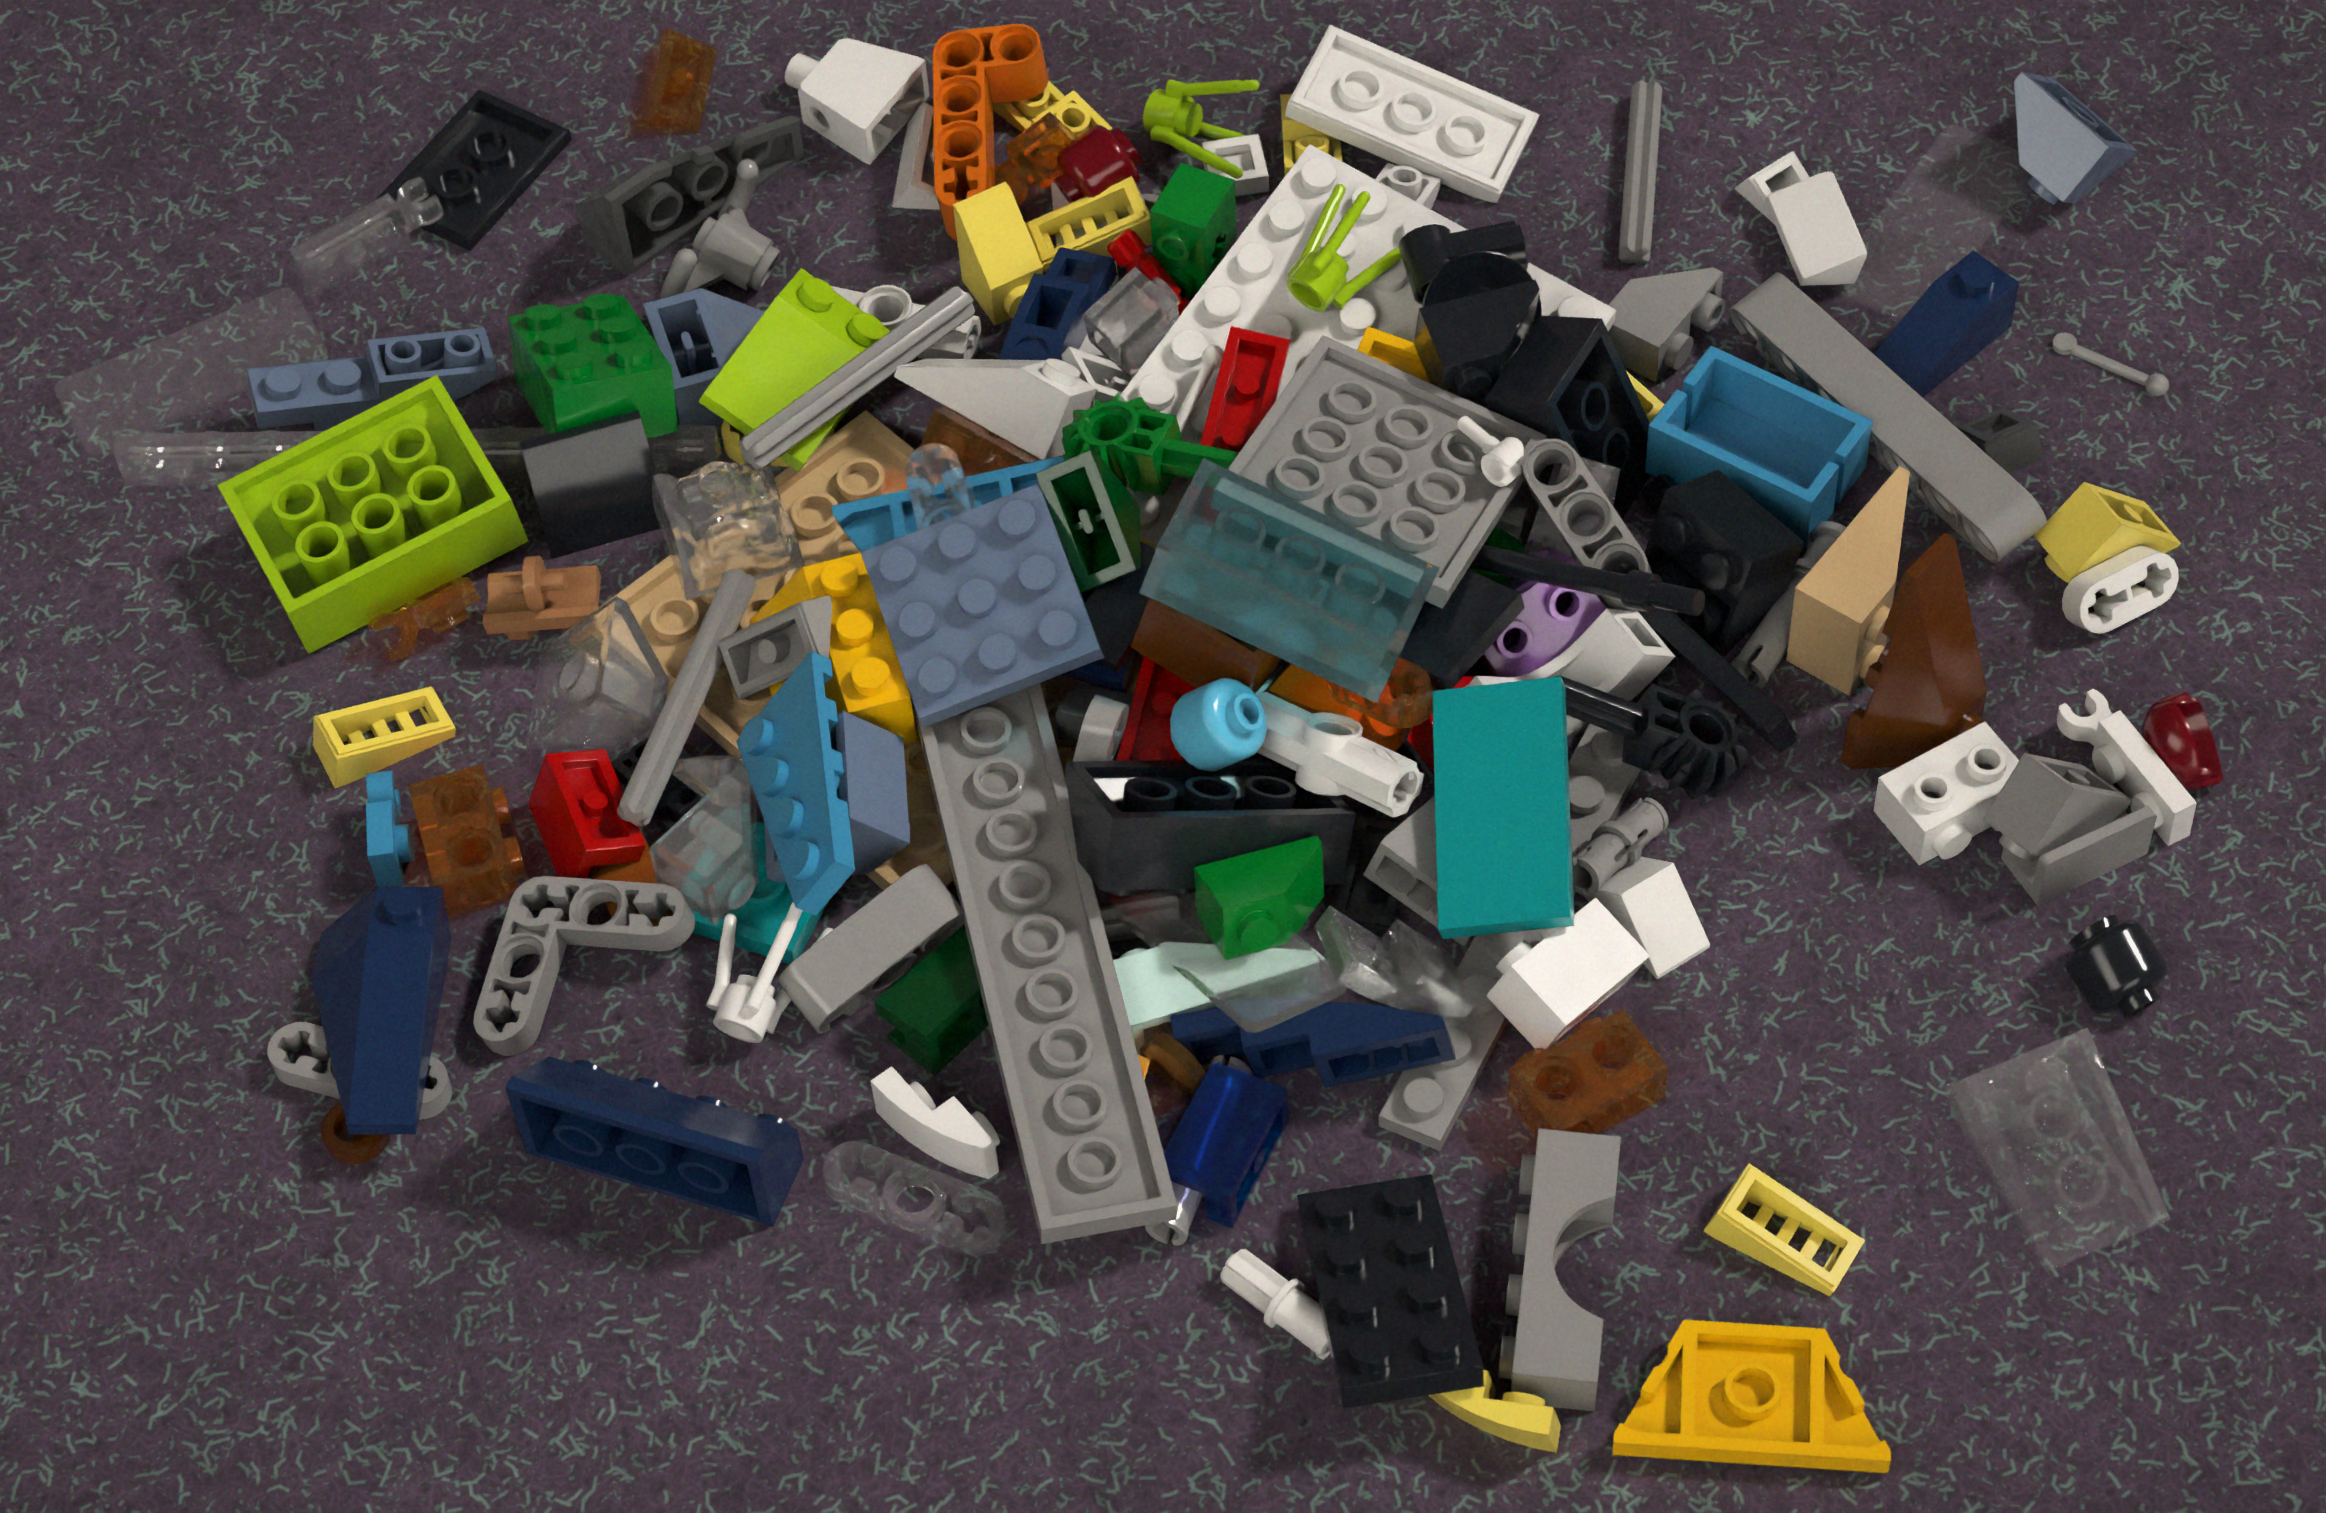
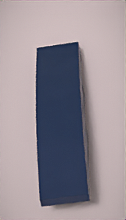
M1323 1001L1233 1005L1170 1016L1173 1039L1187 1067L1210 1064L1212 1059L1219 1055H1224L1226 1062L1229 1061L1230 1057L1237 1059L1247 1057L1256 1079L1316 1066L1324 1087L1327 1088L1456 1059L1454 1046L1443 1016L1376 1004Z

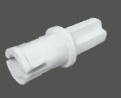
M1241 1249L1228 1258L1220 1274L1221 1281L1264 1313L1265 1324L1271 1328L1278 1324L1317 1354L1316 1356L1325 1360L1330 1354L1320 1305L1303 1292L1304 1284L1297 1278L1288 1281L1247 1249Z

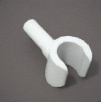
M1463 416L1458 420L1457 428L1482 448V451L1486 454L1481 459V469L1484 476L1491 483L1504 487L1522 473L1521 466L1516 463L1524 455V447L1519 439L1506 437L1500 442L1494 436L1489 435L1468 416Z

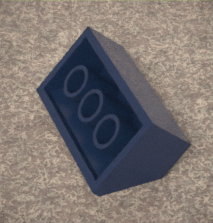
M549 1056L511 1076L505 1087L527 1154L769 1226H774L804 1160L797 1128L791 1127L785 1120L777 1116L759 1114L756 1117L729 1109L723 1102L709 1096L691 1098L670 1092L653 1080L647 1078H636L634 1080L606 1073L601 1067L585 1060H575L571 1063Z

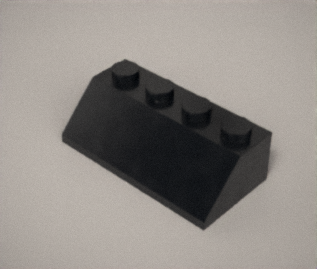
M1244 759L1217 771L1199 770L1186 760L1069 761L1066 764L1065 777L1078 862L1101 891L1120 896L1133 895L1137 890L1165 889L1178 894H1191L1195 892L1194 867L1316 835L1322 842L1324 885L1343 883L1356 813L1340 796H1326L1303 789L1295 781V770L1272 759Z

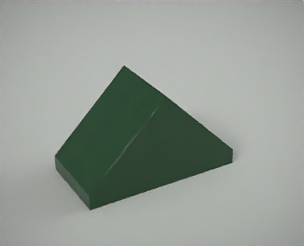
M1095 449L1035 473L1081 592L1089 591L1141 569L1140 506Z

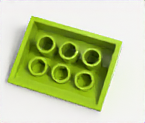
M438 375L217 485L308 654L529 542L512 499Z

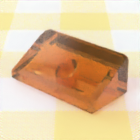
M665 28L651 50L633 130L699 133L717 50L669 28Z

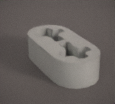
M1098 694L1094 696L1082 723L1073 761H1116L1128 719V704Z

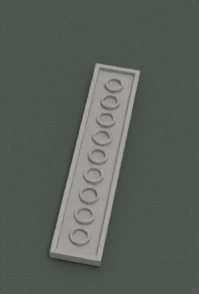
M1040 683L927 727H924L919 720L911 698L917 730L958 900L963 910L962 917L1041 1244L1177 1220V1202L1091 877L1078 862L1068 790L1066 788L1067 784Z

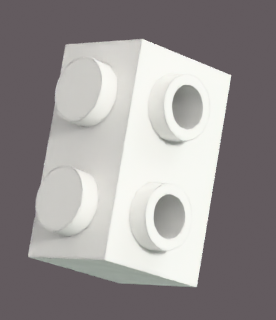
M1983 722L1880 776L1873 811L1918 865L1938 855L1941 859H1950L1962 852L1968 846L1973 836L1990 827L1998 831L1983 820L2019 760L1990 726Z
M1596 897L1574 914L1575 926L1540 929L1538 934L1543 938L1540 943L1532 948L1526 940L1522 941L1496 966L1503 976L1486 996L1540 1055L1626 984L1650 957L1644 948Z

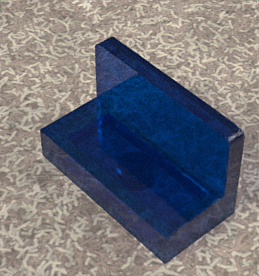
M1213 1063L1210 1066L1164 1150L1171 1182L1205 1194L1208 1219L1233 1228L1289 1122L1287 1088L1220 1063Z

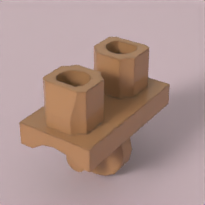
M527 556L524 559L522 571L488 574V604L483 615V626L487 634L504 633L509 640L531 639L539 633V630L563 629V632L568 634L570 638L592 637L594 633L591 626H597L601 574L598 566L546 569L541 556Z

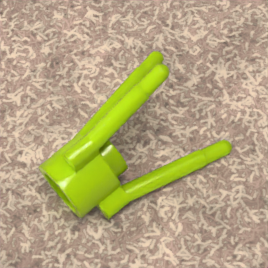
M1169 79L1166 83V90H1154L1146 101L1143 113L1144 128L1146 132L1150 133L1151 140L1169 144L1218 171L1239 179L1243 176L1241 168L1185 138H1192L1196 134L1221 140L1247 135L1202 122V107L1200 104L1195 103L1191 96L1256 91L1259 88V82L1253 79L1184 83Z
M1337 184L1334 187L1299 260L1287 274L1288 280L1286 285L1288 290L1301 304L1309 309L1323 312L1330 304H1333L1336 308L1342 310L1355 293L1402 259L1399 247H1396L1347 282L1345 274L1349 271V266L1336 252L1368 204L1370 194L1367 191H1362L1358 195L1324 247L1320 248L1346 191L1343 184Z

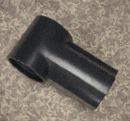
M1515 221L1451 233L1450 229L1443 225H1425L1408 232L1401 238L1398 244L1414 299L1421 305H1423L1426 289L1437 271L1448 261L1464 253L1473 251L1497 252L1512 258L1523 266L1526 271L1528 267L1524 236L1520 225H1516Z

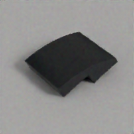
M639 410L519 443L551 559L669 526Z

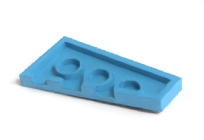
M810 651L761 712L747 722L736 742L794 905L798 909L817 916L855 871L848 802L837 798L836 792L840 777L844 774L842 753L831 748L829 729H832L838 723L836 702L826 698L824 684L833 677L831 659Z

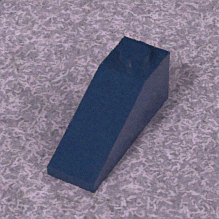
M1973 250L1930 285L1874 352V355L1921 397L1926 396L2012 326L2019 282Z

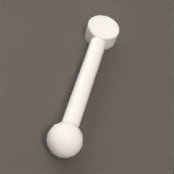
M1209 346L1202 353L1203 366L1176 415L1180 432L1185 427L1213 371L1220 368L1224 351L1219 346Z

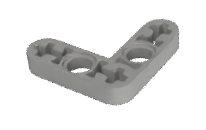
M554 876L534 877L525 881L515 890L504 918L474 1012L473 1025L476 1033L485 1045L497 1054L515 1056L527 1051L535 1043L540 1033L567 945L646 951H669L675 949L690 938L695 927V916L688 902L679 890L666 884ZM547 901H552L556 908H545ZM603 902L617 903V911L608 922L595 926L587 924L588 915L595 906ZM635 907L640 914H635ZM671 909L673 916L663 917L666 910ZM541 910L539 916L534 918L532 915L533 911ZM564 913H569V920ZM649 919L661 920L658 926H653ZM526 954L540 955V962L530 975L522 978L510 977V970L514 962ZM506 994L513 996L512 1002ZM512 1012H514L518 1018L517 1022L507 1023ZM496 1022L506 1023L502 1032H498L495 1028Z

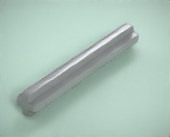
M1639 80L1631 87L1619 242V259L1623 263L1646 264L1650 260L1662 101V87L1656 81L1646 83Z

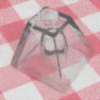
M617 596L543 647L526 749L553 751L605 749L606 752H629L640 741L649 739L666 702L669 678L627 601Z

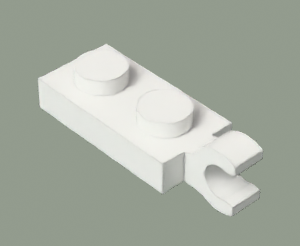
M2095 689L2087 691L2084 705L2091 716H2078L2072 712L2066 703L2059 705L2057 714L2059 730L2072 740L2089 742L2094 746L2092 761L2097 773L2111 785L2117 783L2124 793L2132 799L2130 803L2131 812L2149 806L2157 816L2154 830L2168 846L2190 836L2197 802L2122 711L2119 710L2112 714L2106 698Z

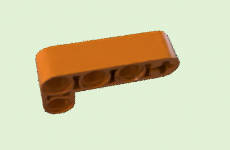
M1025 24L957 30L945 34L934 45V189L946 233L956 241L953 204L964 200L962 197L969 198L995 186L993 104L1025 101L1035 98L1048 85L1049 76L1039 34L1032 27Z

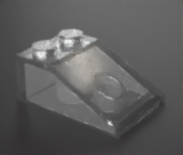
M2088 1027L2063 1035L1943 1085L1967 1142L2045 1272L2171 1220Z

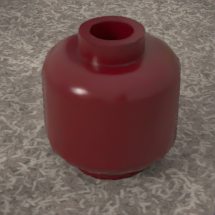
M1095 125L1059 151L1057 164L1062 174L1054 179V182L1066 200L1072 203L1083 197H1095L1110 186L1131 176L1138 186L1140 181L1138 168L1144 163L1130 140L1118 127L1109 131L1101 125Z

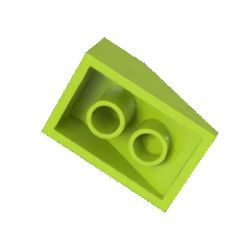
M801 268L777 295L698 402L747 435L889 333L890 330L883 326L881 321L875 316L863 312L836 293L827 282L815 278ZM853 404L788 450L779 459L800 472Z

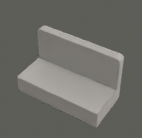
M2149 806L2140 808L2130 814L2124 811L2109 824L2041 856H2036L2033 861L2022 859L2004 847L2001 859L2038 906L2148 854L2157 816Z

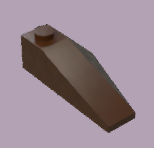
M1945 532L1903 574L1882 631L1891 640L1883 649L1878 661L1869 666L1863 682L1873 689V693L1866 711L1860 707L1853 711L1846 728L1841 763L1850 769L1899 767L1967 730L1986 722L1982 719L1987 688L1956 539Z

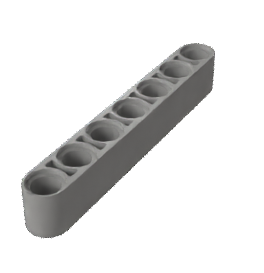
M1776 272L1728 309L1729 316L1736 329L1741 334L1748 333L1757 341L1755 348L1790 382L1873 420L1869 453L1892 474L1899 466L1910 471L1908 488L1990 562L1998 563L2047 525L2046 516L2039 503L2018 481L1783 274Z

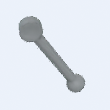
M2059 333L2053 339L2052 346L2057 353L2075 355L2143 385L2151 395L2162 396L2169 389V381L2163 374L2155 373L2148 375L2077 344V339L2070 333Z

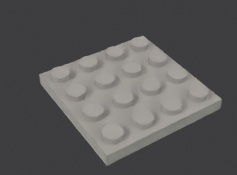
M1322 335L1217 483L1212 503L1443 609L1526 479L1523 473V460L1527 451L1535 443L1546 439L1547 435ZM1468 416L1489 435L1494 436L1500 442L1506 437H1514L1522 442L1524 455L1516 462L1521 466L1522 473L1507 486H1496L1484 476L1480 462L1486 454L1482 451V448L1457 428V422L1461 417Z

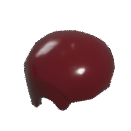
M2187 692L2163 697L2152 704L2146 713L2141 736L2187 791L2222 782L2223 774L2220 760L2200 701L2196 697H2190Z

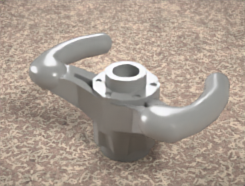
M745 159L738 164L734 186L719 211L718 221L709 216L697 233L692 247L700 251L698 257L693 250L688 248L677 252L663 283L660 299L699 288L705 289L724 279L744 290L750 287L759 292L779 260L781 251L773 247L774 243L771 239L751 228L745 217V212L752 199L759 178V169L753 160Z

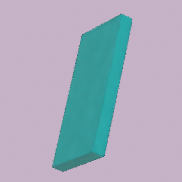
M1562 677L1432 691L1438 931L1442 939L1575 926L1566 692Z

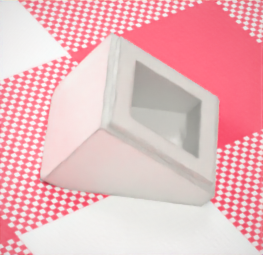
M1794 151L1750 176L1734 189L1774 223L1765 202L1767 195L1809 178V175Z

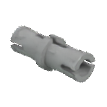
M1646 797L1644 800L1638 798L1616 821L1610 820L1602 823L1592 833L1591 842L1581 852L1572 857L1573 890L1584 896L1588 893L1594 895L1618 870L1624 866L1634 865L1640 859L1642 849L1667 829L1669 821L1664 807L1652 798Z

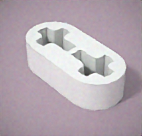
M2140 545L2130 548L2073 578L2064 591L2062 610L2066 619L2078 627L2098 634L2109 632L2161 606L2169 600L2176 590L2179 580L2178 567L2174 559L2169 555L2150 547ZM2151 566L2152 572L2147 574L2146 567ZM2145 579L2146 586L2141 587L2136 585L2137 583ZM2096 592L2105 594L2104 596L2096 600ZM2091 606L2094 607L2093 613L2088 612V608Z

